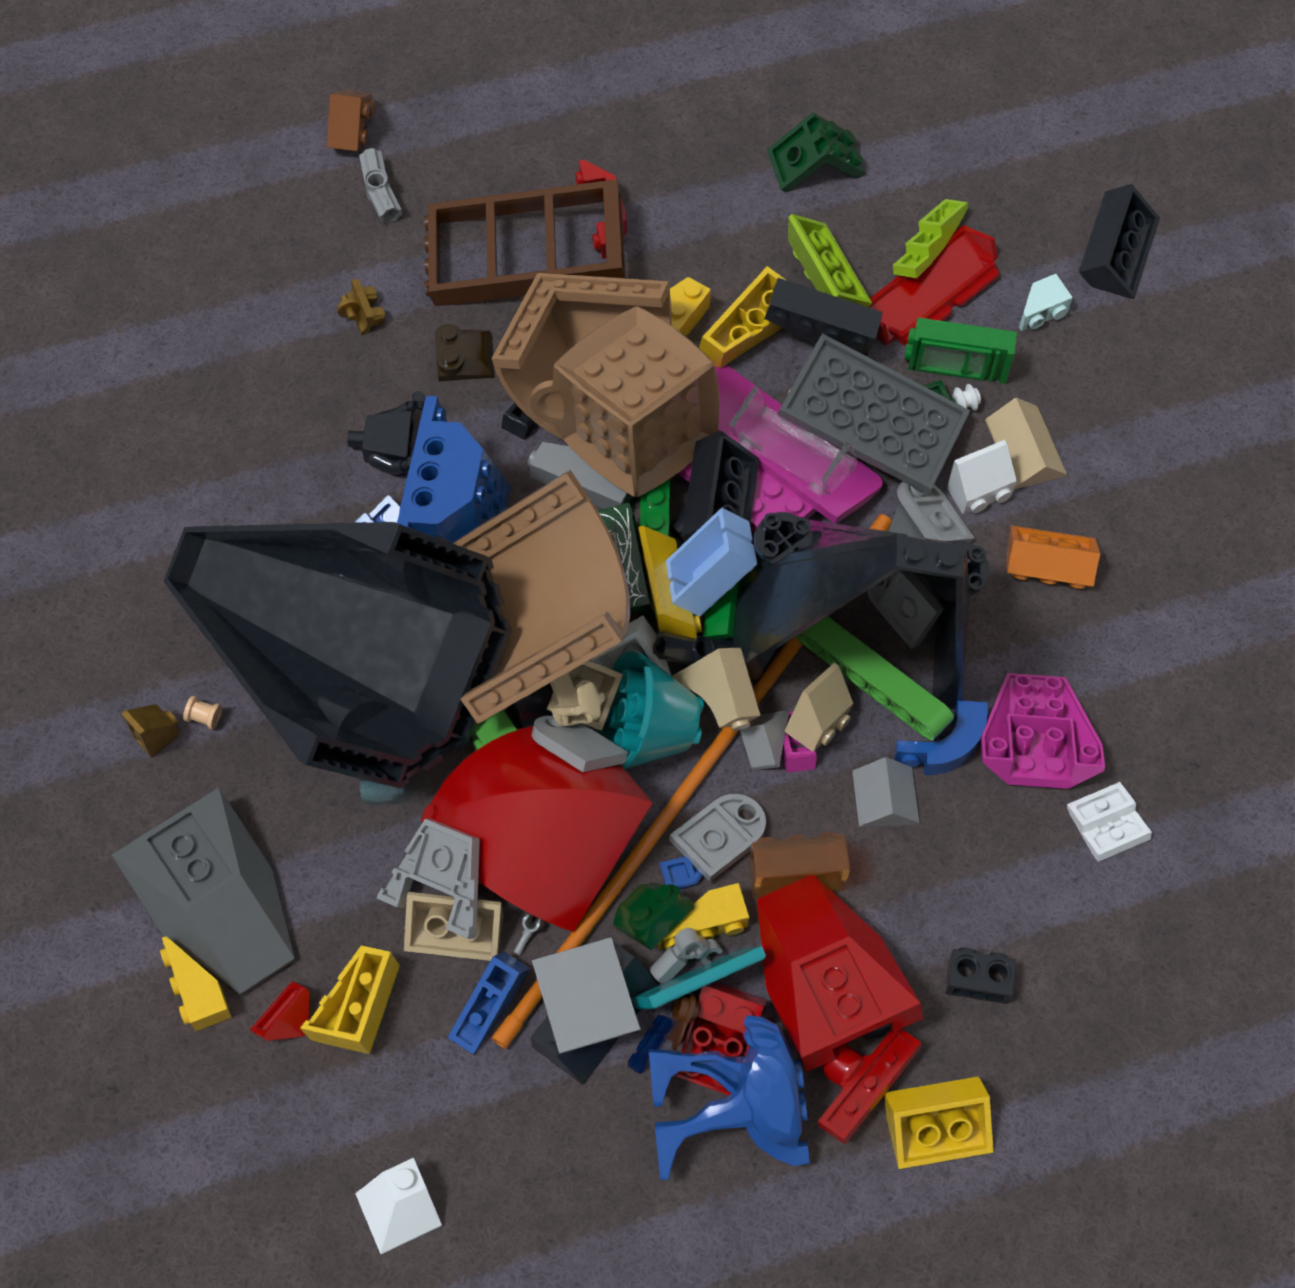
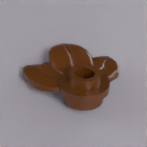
M685 994L675 999L672 1003V1018L677 1021L667 1039L672 1041L673 1050L680 1045L687 1024L696 1019L699 1004L696 1003L695 995Z

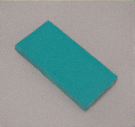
M762 946L741 948L633 997L632 1001L635 1008L638 1009L657 1008L765 959V952Z

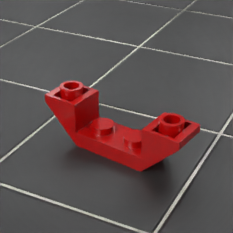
M579 160V172H575L577 185L616 180L615 175L586 160ZM622 201L623 236H625L627 233V215ZM605 221L596 223V234H592L594 250L600 251L602 259L607 258Z

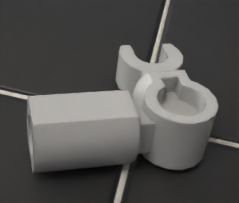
M686 928L677 933L674 939L676 945L674 947L670 946L650 967V971L657 981L666 983L672 980L687 964V959H700L706 965L712 962L708 954L712 952L721 954L723 951L716 940H706L704 937L699 936L694 929Z

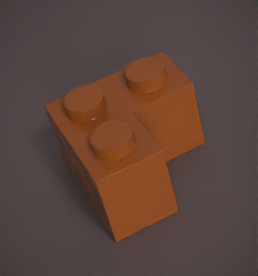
M345 90L330 94L327 133L328 148L352 151L363 149V145H366L368 140V130L364 129L365 122L369 121L375 113V101L372 100V94Z

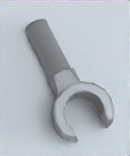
M527 914L522 921L524 927L523 935L514 953L521 955L533 932L543 929L546 921L539 919L536 927H534L531 922L534 915Z

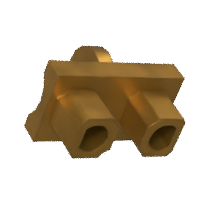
M359 279L351 280V291L341 297V302L337 305L336 310L340 317L348 318L349 321L355 320L360 334L364 335L369 333L371 326L383 324L385 312L383 307H370V305L375 304L377 299L374 286L362 287Z

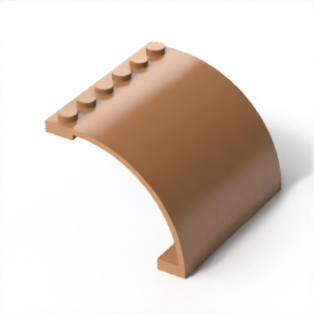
M571 470L453 542V544L481 553L492 559L494 568L491 569L494 583L500 587L504 605L501 606L504 619L510 622L512 629L494 677L461 697V701L477 723L484 721L605 652L624 639L630 620V598L623 565L602 517Z

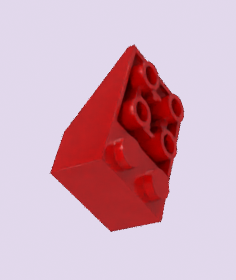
M715 981L703 986L697 1002L699 1004L696 1019L690 1023L681 1053L696 1054L718 1051L729 1057H745L749 1049L743 1036L746 1030L743 1024L746 1015L762 1017L767 1000ZM679 1071L674 1075L728 1096L731 1095L723 1085L709 1075L690 1071Z

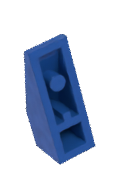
M506 952L494 955L447 1038L474 1055L518 993L531 968Z

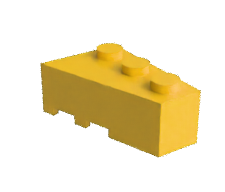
M360 946L337 979L339 981L328 996L324 995L319 1002L320 1007L309 1021L306 1020L300 1029L310 1040L370 1054L400 967L392 953Z

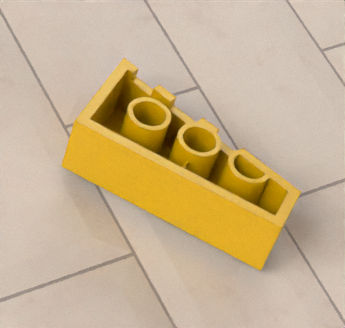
M768 266L703 335L699 348L710 358L716 367L721 368L782 329V327L764 319L778 278L784 279Z

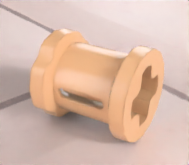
M191 696L186 704L183 719L186 722L193 720L205 724L208 729L214 730L222 714L221 704L211 705L199 701V698L196 696Z

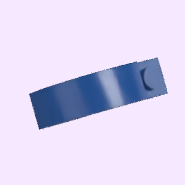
M958 700L954 710V730L949 736L936 742L897 740L894 749V760L910 767L924 764V775L943 774L960 767L974 754L979 746L987 723V702Z

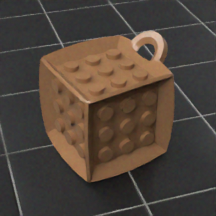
M636 306L602 324L570 348L554 364L553 380L542 382L532 390L530 408L541 420L557 424L563 440L597 473L628 494L639 497L667 481L693 461L696 441L718 431L720 397L715 366L710 358L673 326L654 314ZM553 393H561L564 411H554L547 407L545 403L546 398Z

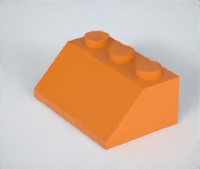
M1010 525L1006 570L1012 577L1026 580L1028 577L1040 578L1041 582L1056 584L1057 581L1067 582L1069 586L1080 589L1086 586L1094 587L1100 558V551L1095 538Z

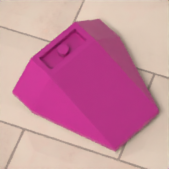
M1007 673L981 737L982 763L1008 785L1069 789L1103 772L1105 769L1103 744L1066 677Z

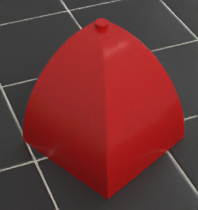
M533 726L526 727L490 741L467 757L444 781L431 803L425 808L421 822L424 819H433L479 838L478 882L522 910L548 923L574 932L653 802L620 764L582 772L539 745L532 738Z

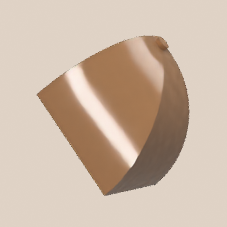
M537 273L492 357L495 371L509 396L535 423L563 440L557 424L543 421L532 412L530 408L532 390L542 382L553 380L554 364L576 343L602 324L633 307L638 306L672 326L669 281ZM553 393L546 398L545 403L547 407L554 411H564L561 393Z

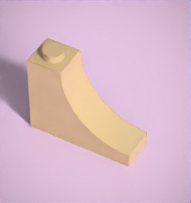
M741 648L717 649L672 676L688 690L695 692L705 700L714 713L719 728L732 727L733 731L742 730L750 726V721L760 716Z

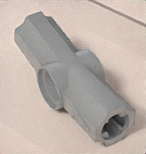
M375 148L365 149L359 155L367 198L372 202L381 222H386L387 224L396 222L402 216V210L388 183L382 152L375 150Z

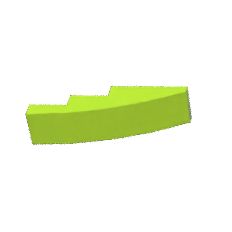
M945 199L918 222L919 232L905 243L906 254L893 264L894 275L917 278L944 249L958 228L969 207L968 202Z

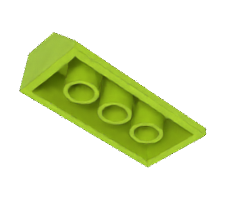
M791 214L788 217V241L793 248L794 256L805 269L804 274L812 281L816 290L869 307L872 304L871 300L826 223Z

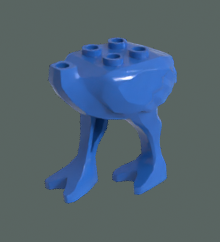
M746 1015L743 1023L746 1030L743 1036L749 1049L745 1057H729L718 1051L690 1054L664 1049H649L654 1107L663 1105L670 1079L679 1071L698 1072L709 1075L731 1093L727 1098L710 1101L696 1115L688 1119L655 1122L660 1180H669L676 1153L685 1138L718 1129L745 1127L748 1135L756 1145L775 1159L792 1166L810 1163L807 1140H799L802 1133L801 1121L808 1120L804 1091L798 1092V1089L804 1088L801 1059L794 1060L793 1050L782 1029L777 1024L763 1017Z

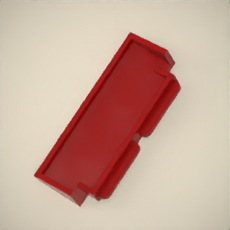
M964 225L952 235L944 249L917 278L899 275L869 298L872 302L869 308L883 312L876 338L885 346L895 339L905 346L908 343L910 328L916 327L917 317L944 321L952 314L951 309L953 307L964 305L999 277V270L997 269L996 262H994L998 259L995 238Z

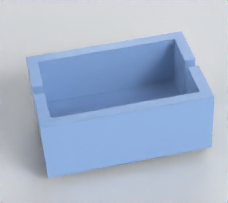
M721 508L666 560L668 580L672 581L669 584L672 604L697 616H701L757 565L754 545L751 544L752 534L749 521Z

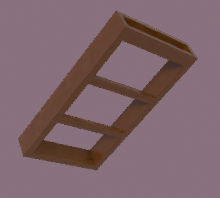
M617 179L428 204V215L424 216L425 228L428 231V237L424 238L425 250L428 253V258L424 260L428 281H425L424 285L427 288L426 296L431 297L434 306H448L525 296L537 273L626 279L622 199ZM604 202L607 262L557 269L554 209ZM545 210L547 270L497 276L496 216ZM486 217L487 278L440 283V223Z

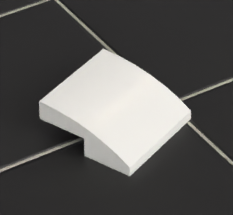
M1120 782L1067 804L1070 816L1097 862L1151 839V830L1135 811L1136 802Z

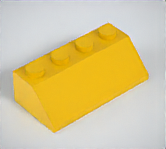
M646 526L638 527L659 633L667 632L694 639L697 638V633L702 632L699 616H693V613L672 604L669 586L672 581L668 580L666 560L678 550L676 540Z

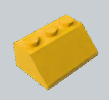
M979 1076L886 1092V1117L898 1169L994 1153L990 1096Z

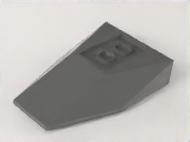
M219 787L111 854L118 868L164 937L167 936L194 961L241 996L295 961L273 870Z

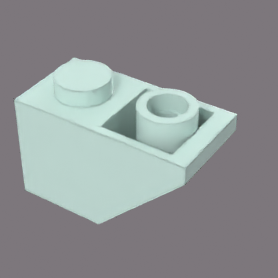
M1057 274L1032 284L1019 325L1021 331L1029 328L1037 329L1044 322L1053 318L1055 320L1061 319L1068 313L1073 297Z

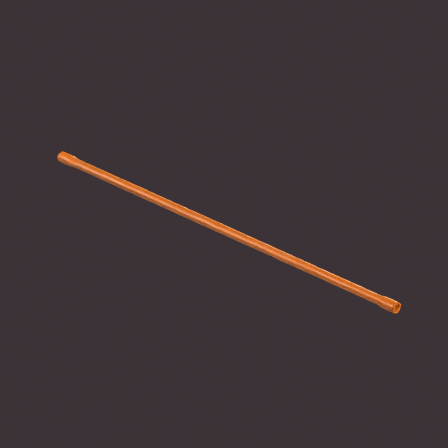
M879 514L869 529L888 531L892 520L887 515ZM795 638L785 643L754 685L753 691L757 705H759L803 645ZM732 727L722 728L590 906L575 931L570 933L556 953L582 945L740 730L733 731ZM537 979L513 1012L505 1018L491 1037L503 1049L509 1047L523 1028L526 1019L543 998Z

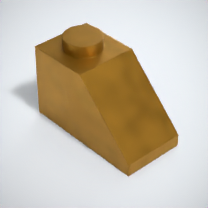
M157 704L129 709L122 713L133 738L151 758L180 736L176 725L179 724L176 717L169 710L163 712Z

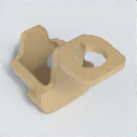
M568 673L550 682L558 700V705L551 708L554 720L557 721L559 726L592 723L601 717V705L606 699L604 693L597 692L593 683L588 682L579 686L576 693Z

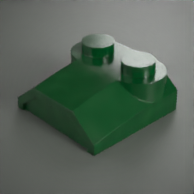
M641 884L618 905L613 926L652 950L695 906L689 898L682 895L676 885Z

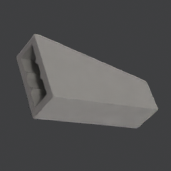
M542 442L538 450L532 451L529 456L527 465L530 467L531 478L548 484L571 470L593 504L603 509L629 503L632 495L618 488L597 473L570 446Z

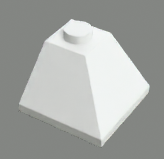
M414 1158L382 1172L355 1193L381 1255L442 1226Z

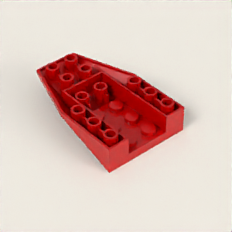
M814 874L757 899L761 946L766 955L765 959H763L766 991L799 1059H801L805 1072L834 1060V1048L890 1023L895 1032L923 1019L920 1001L881 936Z

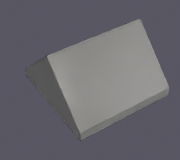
M884 757L852 771L859 828L919 824L912 767Z

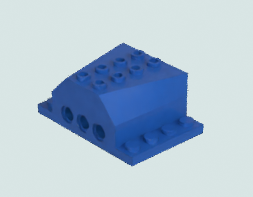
M426 396L397 523L429 535H438L453 543L508 509L507 504L511 485L484 449L460 422H447L446 411L441 407L438 397Z

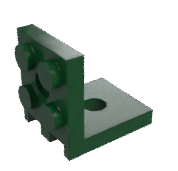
M812 112L767 149L780 189L784 192H790L825 163L855 178H860L866 174L862 164L863 157L857 151L856 139L853 133L848 129L844 130L837 126L835 122L828 121ZM799 151L798 158L793 161L794 155Z

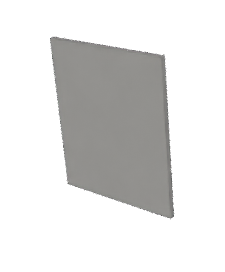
M611 937L532 960L559 1054L640 1030Z

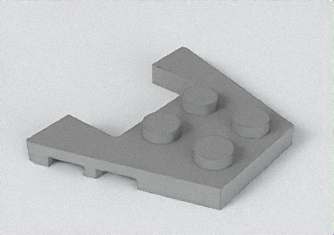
M424 819L405 850L407 853L398 868L392 870L393 877L386 888H381L377 899L395 907L405 908L407 893L410 892L413 879L455 898L446 929L467 939H475L477 931L480 839L433 819Z

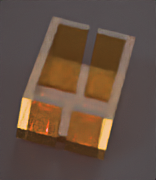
M827 832L820 834L818 837L806 838L804 835H794L786 840H775L774 838L766 837L752 842L749 872L753 898H760L809 875H815L832 892L845 890L850 872L845 835Z

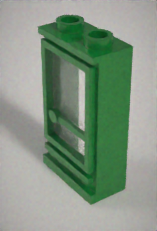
M917 317L916 327L909 330L904 360H909L908 370L911 371L914 367L915 371L982 381L988 378L989 382L996 379L999 380V384H1006L1015 354L1017 332Z

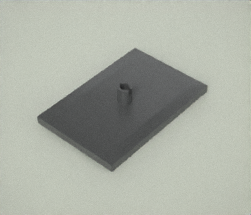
M822 333L777 415L929 494L970 410Z

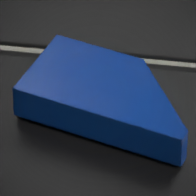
M685 856L663 861L659 864L665 885H676L679 890L697 886L703 877L701 872Z

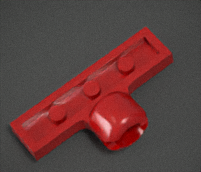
M891 1029L869 1056L861 1055L846 1044L834 1048L835 1059L823 1065L824 1076L838 1085L842 1091L818 1120V1126L845 1145L922 1048L921 1041L902 1029L895 1032Z

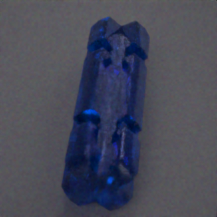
M660 1014L653 1022V1028H649L637 1046V1053H633L628 1060L627 1066L638 1074L642 1073L647 1066L649 1049H658L664 1040L663 1035H667L672 1028V1021L664 1015Z

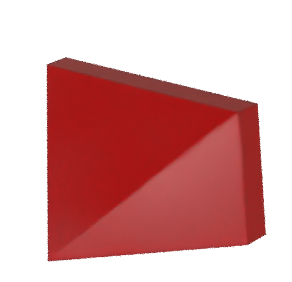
M291 981L250 1028V1031L266 1041L304 1037L306 1034L300 1028L306 1020L309 1021L310 992L308 989Z

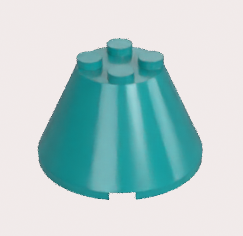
M627 651L623 653L611 668V670L621 673L623 676L602 731L596 730V732L628 752L626 762L620 764L624 770L685 752L692 744H698L701 738V728L698 726L700 714L704 706L703 699L697 697L641 652Z

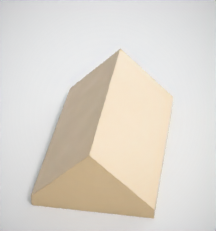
M1014 398L985 419L994 443L1005 440L1008 445L1017 480L1014 489L1067 476L1036 405L1019 398Z
M408 892L404 951L491 961L492 957L497 955L499 951L504 917L502 902L477 901L475 939H467L446 929L455 901L454 897Z

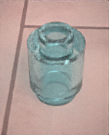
M360 779L362 803L369 802L370 805L399 802L400 796L405 795V786L399 789Z

